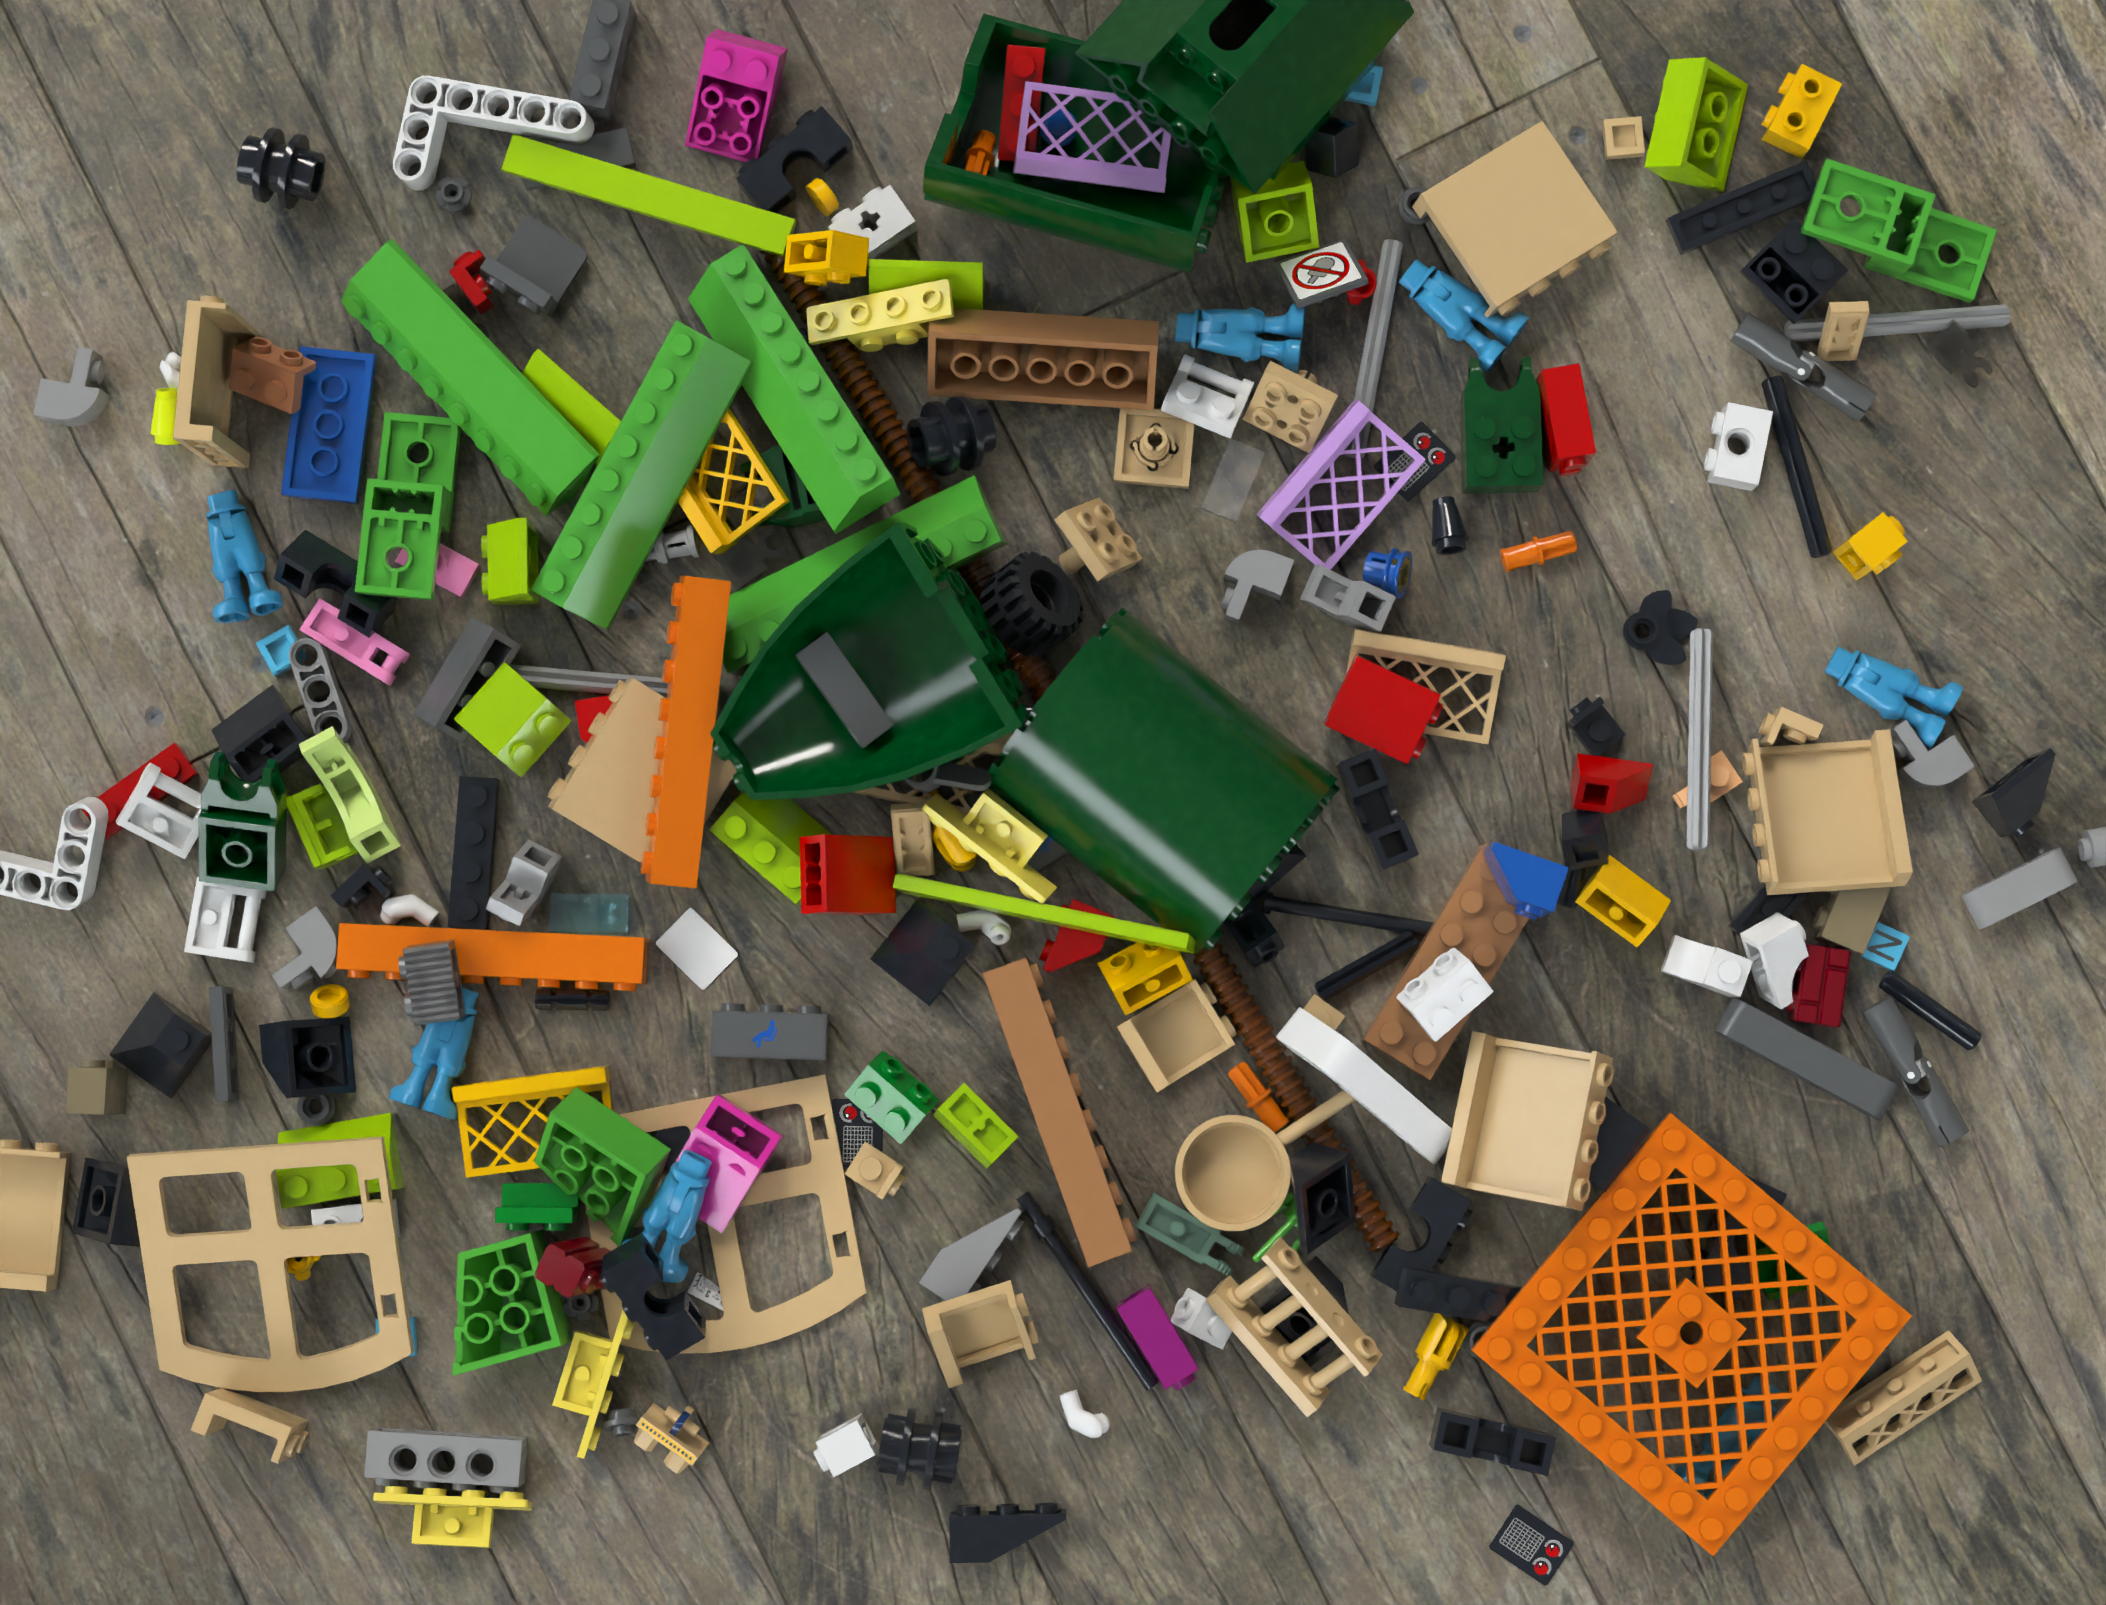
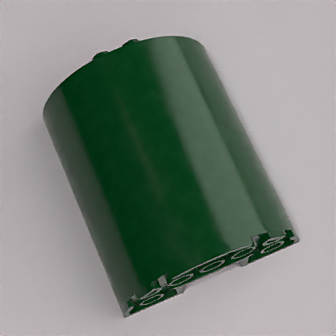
M983 13L964 62L961 88L951 114H944L925 163L923 177L924 200L1191 273L1198 253L1206 254L1212 232L1206 230V228L1214 229L1220 208L1214 203V200L1221 201L1226 179L1221 178L1222 174L1219 171L1209 169L1202 159L1189 148L1178 145L1172 135L1166 170L1165 193L1014 174V161L997 160L1007 45L1046 48L1043 84L1109 93L1114 92L1107 85L1109 80L1075 54L1085 41ZM1042 92L1040 118L1057 106L1047 92ZM1055 94L1057 98L1060 100V102L1064 101L1067 97L1070 96L1063 94ZM1076 96L1064 105L1066 110L1075 117L1077 124L1095 111L1085 97ZM1093 99L1098 107L1107 101ZM1113 101L1102 110V113L1114 129L1132 116L1121 102ZM1130 104L1135 112L1139 110L1133 104ZM1098 114L1080 127L1093 146L1110 133V130ZM1143 114L1139 115L1152 134L1161 127L1158 124L1149 122ZM1135 119L1117 132L1130 150L1148 138ZM1040 127L1037 153H1041L1050 146L1042 138ZM979 130L992 132L997 140L993 150L994 165L987 172V176L965 170V153L971 148L974 134ZM1163 131L1155 137L1160 145L1162 143ZM1078 132L1070 144L1061 147L1067 156L1072 158H1078L1090 149ZM1114 136L1096 149L1105 162L1115 163L1127 154ZM1150 141L1134 153V156L1143 167L1158 169L1160 152ZM1055 147L1047 153L1061 156ZM1093 152L1084 158L1099 161ZM1130 157L1121 163L1136 166Z
M1121 608L1118 613H1114L1100 629L1099 636L1093 635L1067 664L1033 706V710L1027 717L1026 727L1022 725L1015 730L1004 745V750L999 755L1001 759L999 761L996 759L987 771L991 774L992 781L989 789L1162 928L1191 935L1196 940L1194 954L1196 955L1203 946L1209 951L1224 934L1219 929V926L1227 917L1232 921L1236 919L1253 898L1247 891L1255 881H1258L1261 885L1265 883L1283 860L1277 854L1281 852L1286 856L1322 812L1323 808L1318 803L1321 802L1326 806L1340 789L1334 784L1338 778L1125 608Z

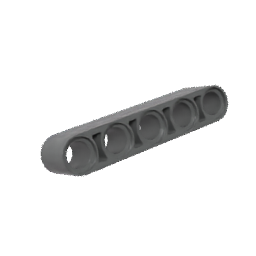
M1733 997L1714 1030L1716 1034L1878 1121L1882 1120L1899 1088L1892 1081L1759 1009Z

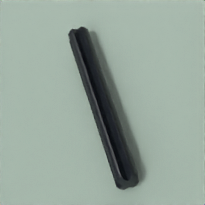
M1782 376L1769 377L1762 382V388L1768 409L1773 411L1772 423L1809 552L1812 558L1824 557L1832 552V547Z

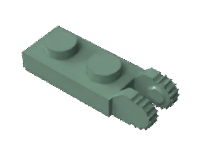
M1156 1193L1152 1194L1135 1224V1227L1201 1265L1205 1263L1226 1276L1231 1275L1234 1269L1230 1268V1265L1226 1262L1208 1255L1214 1242L1221 1244L1234 1255L1242 1256L1245 1251L1244 1247L1219 1234L1220 1230L1204 1224L1189 1212Z

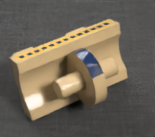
M653 1403L636 1424L639 1430L634 1443L644 1451L649 1452L656 1447L658 1442L671 1450L664 1463L676 1474L681 1473L689 1464L693 1466L709 1445L708 1441L697 1434L700 1427L689 1420L695 1410L689 1405L681 1414L670 1405L665 1411Z

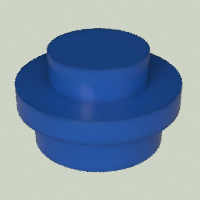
M1060 109L1042 122L1055 140L1073 128ZM1069 112V114L1072 116V118H1073V119L1075 120V122L1077 123L1075 117ZM1040 128L1042 138L1046 143L1051 145L1052 142L1048 139V137ZM1077 131L1073 132L1059 145L1064 147L1070 144L1075 139Z

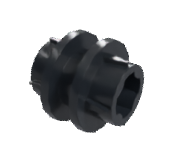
M272 127L266 131L263 138L251 135L246 137L239 152L236 176L240 184L252 186L253 198L256 201L268 202L274 192H276L279 205L282 208L291 209L295 207L299 199L314 201L318 197L324 180L326 161L323 153L310 150L309 139L306 135H294L287 145L285 144L284 133L281 129Z
M953 396L946 401L945 405L940 401L927 402L922 407L920 418L912 419L907 424V443L914 462L922 468L931 466L940 476L952 475L957 471L958 466L965 471L977 469L981 465L984 454L991 453L996 447V428L988 407L980 404L973 406L964 396Z
M909 1407L907 1416L888 1414V1418L886 1417L880 1442L877 1464L879 1472L897 1475L896 1485L901 1486L905 1485L907 1473L924 1475L923 1489L931 1490L933 1481L951 1484L955 1478L962 1436L961 1425L944 1423L942 1412H935L933 1425L915 1422L917 1408Z

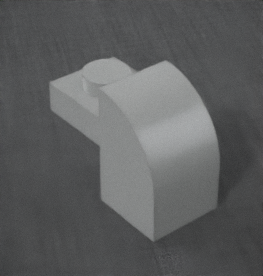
M78 347L70 383L41 378L33 415L44 422L64 426H81L95 420L104 411L110 399V395L97 388V384L102 383L105 375L103 357L93 349Z
M1251 550L1236 557L1227 567L1223 580L1236 584L1235 589L1227 587L1220 608L1227 610L1224 620L1238 625L1251 590L1280 600L1294 559L1268 550Z
M1314 565L1300 600L1326 612L1327 616L1347 625L1366 631L1381 632L1396 597L1365 581H1352L1321 565Z
M1907 720L1898 723L1890 729L1894 755L1900 760L1903 758L1907 763L1897 770V776L1911 786L1923 789L1939 787L1956 780L1975 767L1954 735L1944 738L1927 750Z
M528 839L514 855L506 879L490 896L486 910L498 915L502 920L512 922L518 926L525 919L531 920L552 884L562 856Z
M315 906L285 928L302 951V954L272 975L280 988L290 989L293 987L294 990H298L314 978L312 975L313 971H316L320 978L329 979L338 970L336 969L339 928L325 908Z

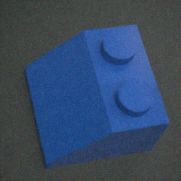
M1493 842L1485 847L1483 856L1507 904L1516 906L1514 913L1536 920L1537 917L1541 918L1554 912L1569 867L1497 842Z

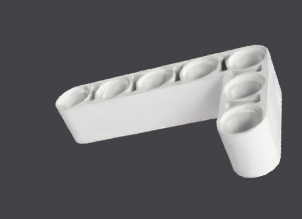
M421 76L416 78L409 88L393 160V169L395 174L409 188L416 191L429 188L436 177L447 122L573 144H582L592 137L594 122L584 107L572 100L434 76ZM437 91V96L433 102L423 104L424 98L429 92ZM473 97V102L469 108L459 110V105L463 99ZM509 104V109L504 115L495 116L496 108L499 105ZM545 110L544 118L541 121L531 123V117L535 111ZM581 116V122L576 128H566L567 122L572 117ZM423 127H429L428 135L421 140H416L417 132ZM415 163H421L420 171L416 175L408 176L409 168Z
M87 797L65 809L61 820L54 863L0 850V867L4 871V880L0 879V895L61 910H71L88 901L93 896L96 888L108 822V809L106 805L98 798ZM80 809H84L90 814V825L85 824L81 820ZM74 845L83 850L85 854L84 861H80L74 856ZM31 873L36 874L40 878V889L31 883ZM67 882H71L77 887V898L68 893Z
M1301 1007L1297 1009L1276 1038L1299 1057L1328 1076L1415 1151L1435 1165L1448 1149L1452 1128L1353 1043Z

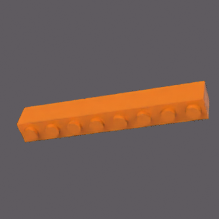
M680 576L679 583H673L671 605L677 606L675 621H669L667 629V644H672L671 660L665 659L662 672V682L668 683L666 698H660L658 708V721H664L662 737L656 736L654 744V759H659L658 775L652 774L649 788V796L655 798L653 813H647L645 823V835L651 836L649 851H643L641 859V874H646V881L650 884L697 888L713 738L710 733L716 721L731 581Z
M339 923L336 969L347 970V978L370 979L371 972H385L386 980L408 981V979L401 978L399 971V956H404L403 949L411 945L455 940L461 983L484 984V977L499 978V985L522 986V979H537V987L560 988V981H575V989L598 990V982L613 983V990L636 991V984L646 985L649 939L643 937Z

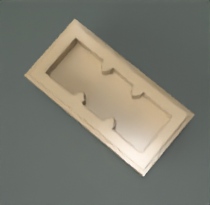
M1868 301L1829 302L1817 349L1818 357L1825 361L1857 360L1870 312Z
M926 802L891 804L897 875L898 873L914 877L935 875L931 821L922 810Z

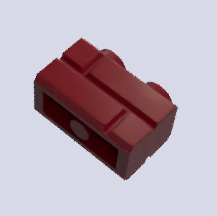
M1805 944L1809 956L1803 959L1796 969L1792 990L1793 1003L1784 1007V1011L1790 1012L1789 1021L1840 1028L1851 951Z
M586 1236L552 1243L546 1247L535 1271V1278L547 1286L554 1285V1290L567 1298L585 1293L590 1294L601 1289L606 1290L601 1281L600 1273H602L603 1256L609 1253L610 1250L605 1247L600 1248V1244Z

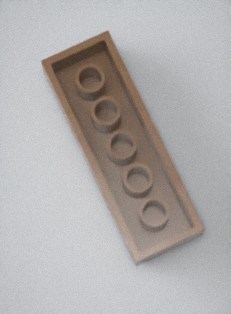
M953 308L954 317L930 321L927 396L953 397L959 395L972 399L1154 410L1159 321Z
M1485 843L1478 848L1435 918L1430 930L1419 944V948L1411 957L1361 1041L1424 1080H1431L1472 1011L1435 1042L1427 1035L1412 1014L1397 1000V995L1404 990L1408 982L1418 978L1433 965L1438 956L1448 952L1451 948H1456L1468 958L1489 985L1529 918L1514 913L1516 906L1507 904L1483 856L1485 847L1488 846Z

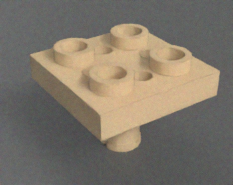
M1270 361L1243 420L1309 453L1314 447L1338 395L1317 385V379L1314 374L1311 373L1308 379L1304 377L1308 371L1300 370L1294 373Z
M1120 408L1113 483L1189 489L1194 424L1163 412L1161 409ZM1132 442H1133L1134 451L1131 450V448H1130V444H1131ZM1170 445H1171V450H1172L1173 452L1176 451V446L1178 447V452H1177L1176 454H1170V453H1169ZM1152 462H1155L1158 465V469L1156 471H1150L1148 470L1147 466L1154 469L1156 465Z
M1100 497L1068 509L1054 519L1072 544L1070 549L1059 556L1061 566L1070 574H1076L1086 564L1097 582L1133 567L1143 559L1137 551L1134 540L1124 533L1115 520L1113 510L1106 503H1103Z

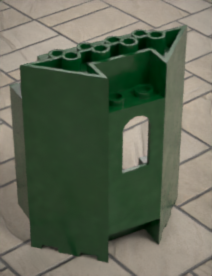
M1123 0L1075 54L1109 80L1107 85L1112 88L1113 92L1120 99L1132 103L1142 111V114L1149 122L1160 125L1172 135L1178 145L1189 148L1198 155L1209 169L1219 171L1224 177L1232 176L1253 194H1256L1269 178L1274 181L1380 60L1388 42L1414 13L1408 0H1265L1275 10L1242 47L1232 51L1223 50L1211 41L1209 27L1233 0Z

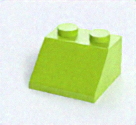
M1304 161L1288 164L1274 181L1269 178L1256 194H1253L1230 176L1234 210L1246 263L1320 248L1312 182Z
M527 517L487 525V535H482L481 538L482 557L488 558V573H482L483 595H488V600L494 605L540 604L539 594L531 590L539 575L538 529Z
M505 662L454 718L458 724L521 778L572 721L554 703Z

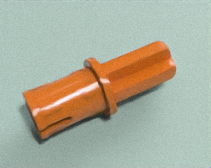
M979 130L974 134L971 148L965 153V170L987 176V172L994 165L993 150L997 142L992 132Z
M1572 531L1541 539L1534 536L1530 542L1501 548L1500 556L1506 572L1535 563L1542 566L1546 560L1575 553L1577 551V541Z
M1246 1062L1238 1063L1228 1072V1076L1246 1099L1247 1103L1245 1106L1247 1108L1251 1107L1263 1124L1275 1133L1289 1122V1118L1285 1116L1271 1097L1270 1093L1272 1090L1263 1086Z

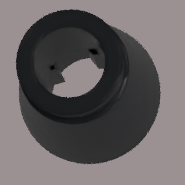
M1445 496L1434 499L1432 501L1431 545L1436 547V552L1439 555H1453L1463 552L1467 548L1466 541H1468L1469 537L1455 504V498Z

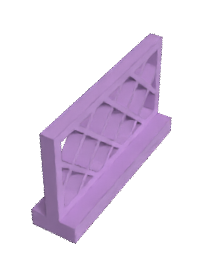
M1025 81L1013 173L1165 193L1171 134L1162 127L1152 134L1139 117L1142 111L1138 110L1135 112L1130 105L1132 103L1120 99L1115 93ZM1032 90L1047 92L1057 105L1040 119L1030 107ZM1055 94H1063L1070 96L1067 97L1064 101L1060 102V100L1057 98ZM1076 96L1085 97L1095 110L1078 124L1064 107L1065 104ZM1093 99L1107 101L1098 107ZM1113 101L1123 103L1132 115L1115 129L1102 113V110ZM1060 109L1073 128L1055 140L1042 122ZM1030 113L1036 122L1027 129ZM1098 114L1110 130V133L1093 146L1080 127ZM1135 119L1148 138L1130 150L1117 132ZM1039 125L1052 144L1041 153L1024 151L1026 135ZM1075 131L1078 132L1090 148L1078 158L1068 157L1059 145V143ZM1163 131L1162 143L1160 145L1155 137ZM1112 136L1116 138L1127 153L1115 163L1105 162L1096 150ZM1150 141L1160 152L1158 169L1143 167L1134 156V153ZM1055 147L1061 156L1047 153ZM1093 152L1099 161L1084 158ZM1130 157L1136 166L1121 163Z
M1354 399L1256 515L1314 565H1321L1331 570L1425 461V458L1375 416L1364 404ZM1369 421L1380 430L1381 447L1360 448L1359 432ZM1386 436L1389 439H1391L1396 445L1387 446ZM1354 439L1355 449L1345 450V448ZM1403 450L1414 460L1403 472L1388 473L1387 451ZM1382 451L1383 473L1362 475L1360 453ZM1355 454L1356 476L1335 477L1334 461L1339 455ZM1329 468L1330 478H1321ZM1398 477L1389 488V478ZM1383 478L1384 495L1378 501L1364 502L1362 480ZM1357 480L1358 502L1337 504L1335 482ZM1318 483H1330L1332 504L1310 506V489ZM1305 498V507H1296ZM1373 506L1372 509L1366 514V516H1364V507ZM1359 507L1360 523L1353 530L1339 531L1337 509ZM1332 509L1334 531L1312 533L1311 511ZM1306 512L1307 533L1291 535L1280 524L1290 513ZM1348 535L1340 545L1339 536ZM1334 536L1335 552L1324 563L1313 554L1312 538ZM1307 538L1308 549L1297 539Z

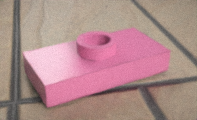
M440 543L435 584L463 599L481 565ZM401 549L395 562L404 566L408 561V553L405 549Z

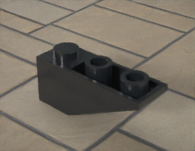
M1014 1503L997 1504L996 1511H981V1505L978 1504L958 1505V1511L950 1512L949 1515L950 1563H989L1066 1520V1509H1058V1503H1036L1035 1510H1019V1504Z

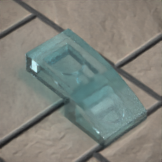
M550 893L548 932L627 933L628 894Z

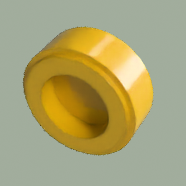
M816 178L805 186L810 199L822 214L828 217L839 209V202L835 194L822 179Z
M327 984L315 989L310 995L313 1014L320 1018H335L344 1014L350 1007L347 989L337 984Z

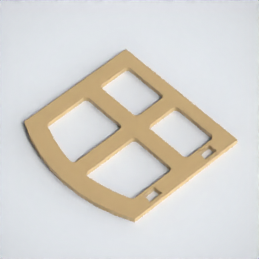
M826 1074L721 1095L749 1113L791 1104H799L802 1107L812 1156L810 1163L761 1173L740 1207L809 1193L817 1194L822 1209L833 1275L799 1296L763 1311L756 1312L752 1309L734 1216L723 1233L708 1225L724 1315L719 1320H706L705 1338L679 1354L730 1351L779 1340L807 1329L838 1313L867 1292ZM715 1096L619 1115L646 1133L672 1127L687 1126L692 1134ZM824 1115L828 1139L815 1140L811 1118ZM643 1214L634 1228L643 1226ZM588 1217L591 1239L600 1244V1248L605 1247L610 1251L616 1249L618 1246L610 1239L614 1233L600 1219L594 1223ZM846 1231L850 1256L837 1257L833 1235ZM601 1289L609 1337L613 1340L623 1309L622 1301L615 1292L610 1293L607 1289ZM635 1321L630 1339L622 1338L620 1345L654 1351L649 1347L644 1338V1330Z
M384 1136L141 1153L127 1156L159 1370L192 1382L223 1389L250 1392H293L324 1388L353 1381L380 1371L414 1352ZM351 1164L356 1167L364 1217L362 1222L292 1227L284 1226L281 1223L274 1179L275 1169ZM239 1172L244 1176L251 1229L174 1234L171 1232L163 1189V1177ZM378 1178L381 1199L370 1200L367 1180ZM365 1253L370 1259L379 1333L333 1351L312 1356L302 1355L299 1350L287 1258ZM254 1261L257 1264L270 1358L237 1356L189 1344L185 1334L176 1265ZM395 1293L397 1314H386L384 1295Z

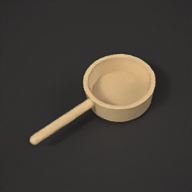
M1342 1090L1278 1134H1275L1265 1124L1241 1115L1219 1116L1202 1123L1188 1135L1177 1155L1175 1181L1182 1202L1194 1217L1215 1229L1242 1231L1264 1223L1277 1212L1289 1190L1291 1172L1289 1157L1285 1147L1354 1102L1355 1099Z

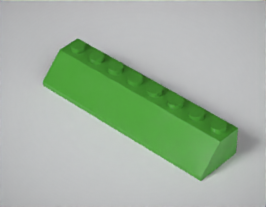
M393 239L387 241L350 279L341 303L345 306L348 313L355 317L371 333L373 339L378 344H381L397 360L399 366L419 383L424 392L441 406L452 422L464 430L474 441L477 448L486 453L500 468L502 474L510 479L526 495L528 501L536 506L545 516L549 515L577 496L600 454Z
M744 244L712 262L688 300L715 342L753 362L741 385L834 533L837 534L899 496L900 491L893 477Z
M675 321L531 588L532 591L556 605L609 630L753 362L683 323Z
M976 476L965 479L731 594L722 659L727 673L738 676L746 672L761 647L795 606L850 557L897 523L903 522L915 527L918 535L915 537L919 540L924 541L929 538L944 554L945 563L943 565L947 570L951 569L954 571L1007 545Z

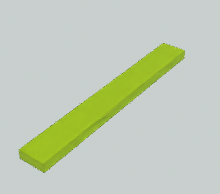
M515 134L512 135L501 168L504 173L738 244H744L745 246L784 258L787 235H793L797 223L795 219Z
M898 873V875H895L893 883L894 889L908 895L1193 954L1196 940L1184 932L1044 903L1041 904L1039 902Z

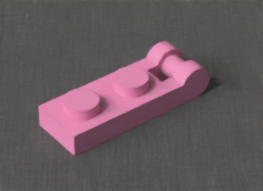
M319 598L299 630L391 686L396 679L394 673L401 662L405 664L411 654L377 633H374L370 638L337 619L340 610ZM380 649L388 653L381 667L372 662Z

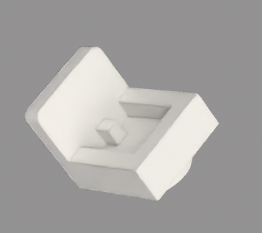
M1187 1288L1183 1297L1178 1300L1171 1322L1186 1332L1223 1350L1232 1330L1206 1302V1297Z

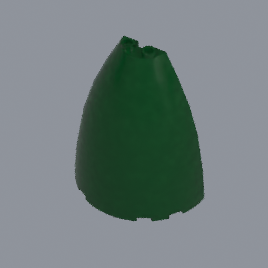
M903 522L892 526L850 557L805 597L764 643L733 690L710 735L714 740L713 748L718 757L723 761L729 759L734 765L737 773L733 775V780L737 788L743 794H747L751 800L808 798L849 793L904 780L969 754L1016 730L1025 723L1027 708L1023 704L1019 705L1018 702L1019 697L1024 695L1017 673L1011 668L1007 670L1004 662H1006V656L1009 654L1002 640L996 635L995 629L989 625L988 617L983 612L982 605L960 573L945 568L943 565L945 563L944 554L929 538L924 541L916 538L915 536L918 535L915 527ZM824 631L829 633L893 723L891 728L864 748L858 745L794 655Z

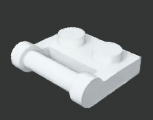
M1185 354L1163 401L1161 411L1231 439L1255 382L1245 378L1243 381L1198 364L1194 362V357ZM1188 376L1237 396L1234 399L1187 380Z
M149 763L116 819V824L185 859L199 836L198 817L201 813V793L161 773L160 767ZM152 786L197 808L194 817L191 818L149 796L148 793Z
M197 877L184 952L254 963L256 952L252 950L261 899L266 898L267 890L200 882L199 877ZM236 895L246 896L238 947L237 949L229 948L227 944Z

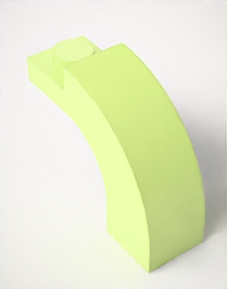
M332 726L300 743L299 747L302 755L332 797L344 822L349 840L365 862L368 864L400 847L401 845L394 826L374 785L349 744L343 742L334 727Z

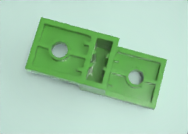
M1826 158L1823 162L1800 233L1867 255L1863 268L1971 303L1975 299L1997 229L1931 208L1936 194ZM1846 198L1855 200L1859 205V214L1854 217L1844 215L1840 209L1841 200ZM1948 245L1955 249L1957 253L1955 263L1947 264L1939 258L1938 250L1941 246Z
M384 412L377 479L367 478L355 592L357 594L434 601L441 532H450L461 435V427L453 423L450 418ZM417 444H424L429 449L428 458L419 464L411 462L409 456L411 449ZM398 548L405 549L408 553L407 563L399 569L392 568L388 561L390 553Z

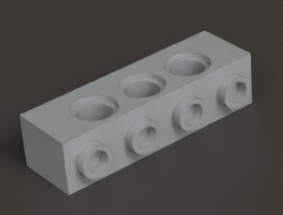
M374 1427L368 1430L364 1477L375 1478V1484L383 1486H397L399 1480L414 1481L413 1487L437 1488V1482L452 1483V1489L459 1491L475 1490V1485L490 1486V1492L493 1493L514 1492V1487H520L525 1483L528 1437ZM403 1448H408L415 1453L417 1461L414 1468H406L401 1464L399 1456ZM441 1451H448L453 1455L455 1466L452 1471L443 1470L439 1466L438 1455ZM484 1453L492 1458L494 1466L491 1473H483L477 1468L476 1458L478 1454Z

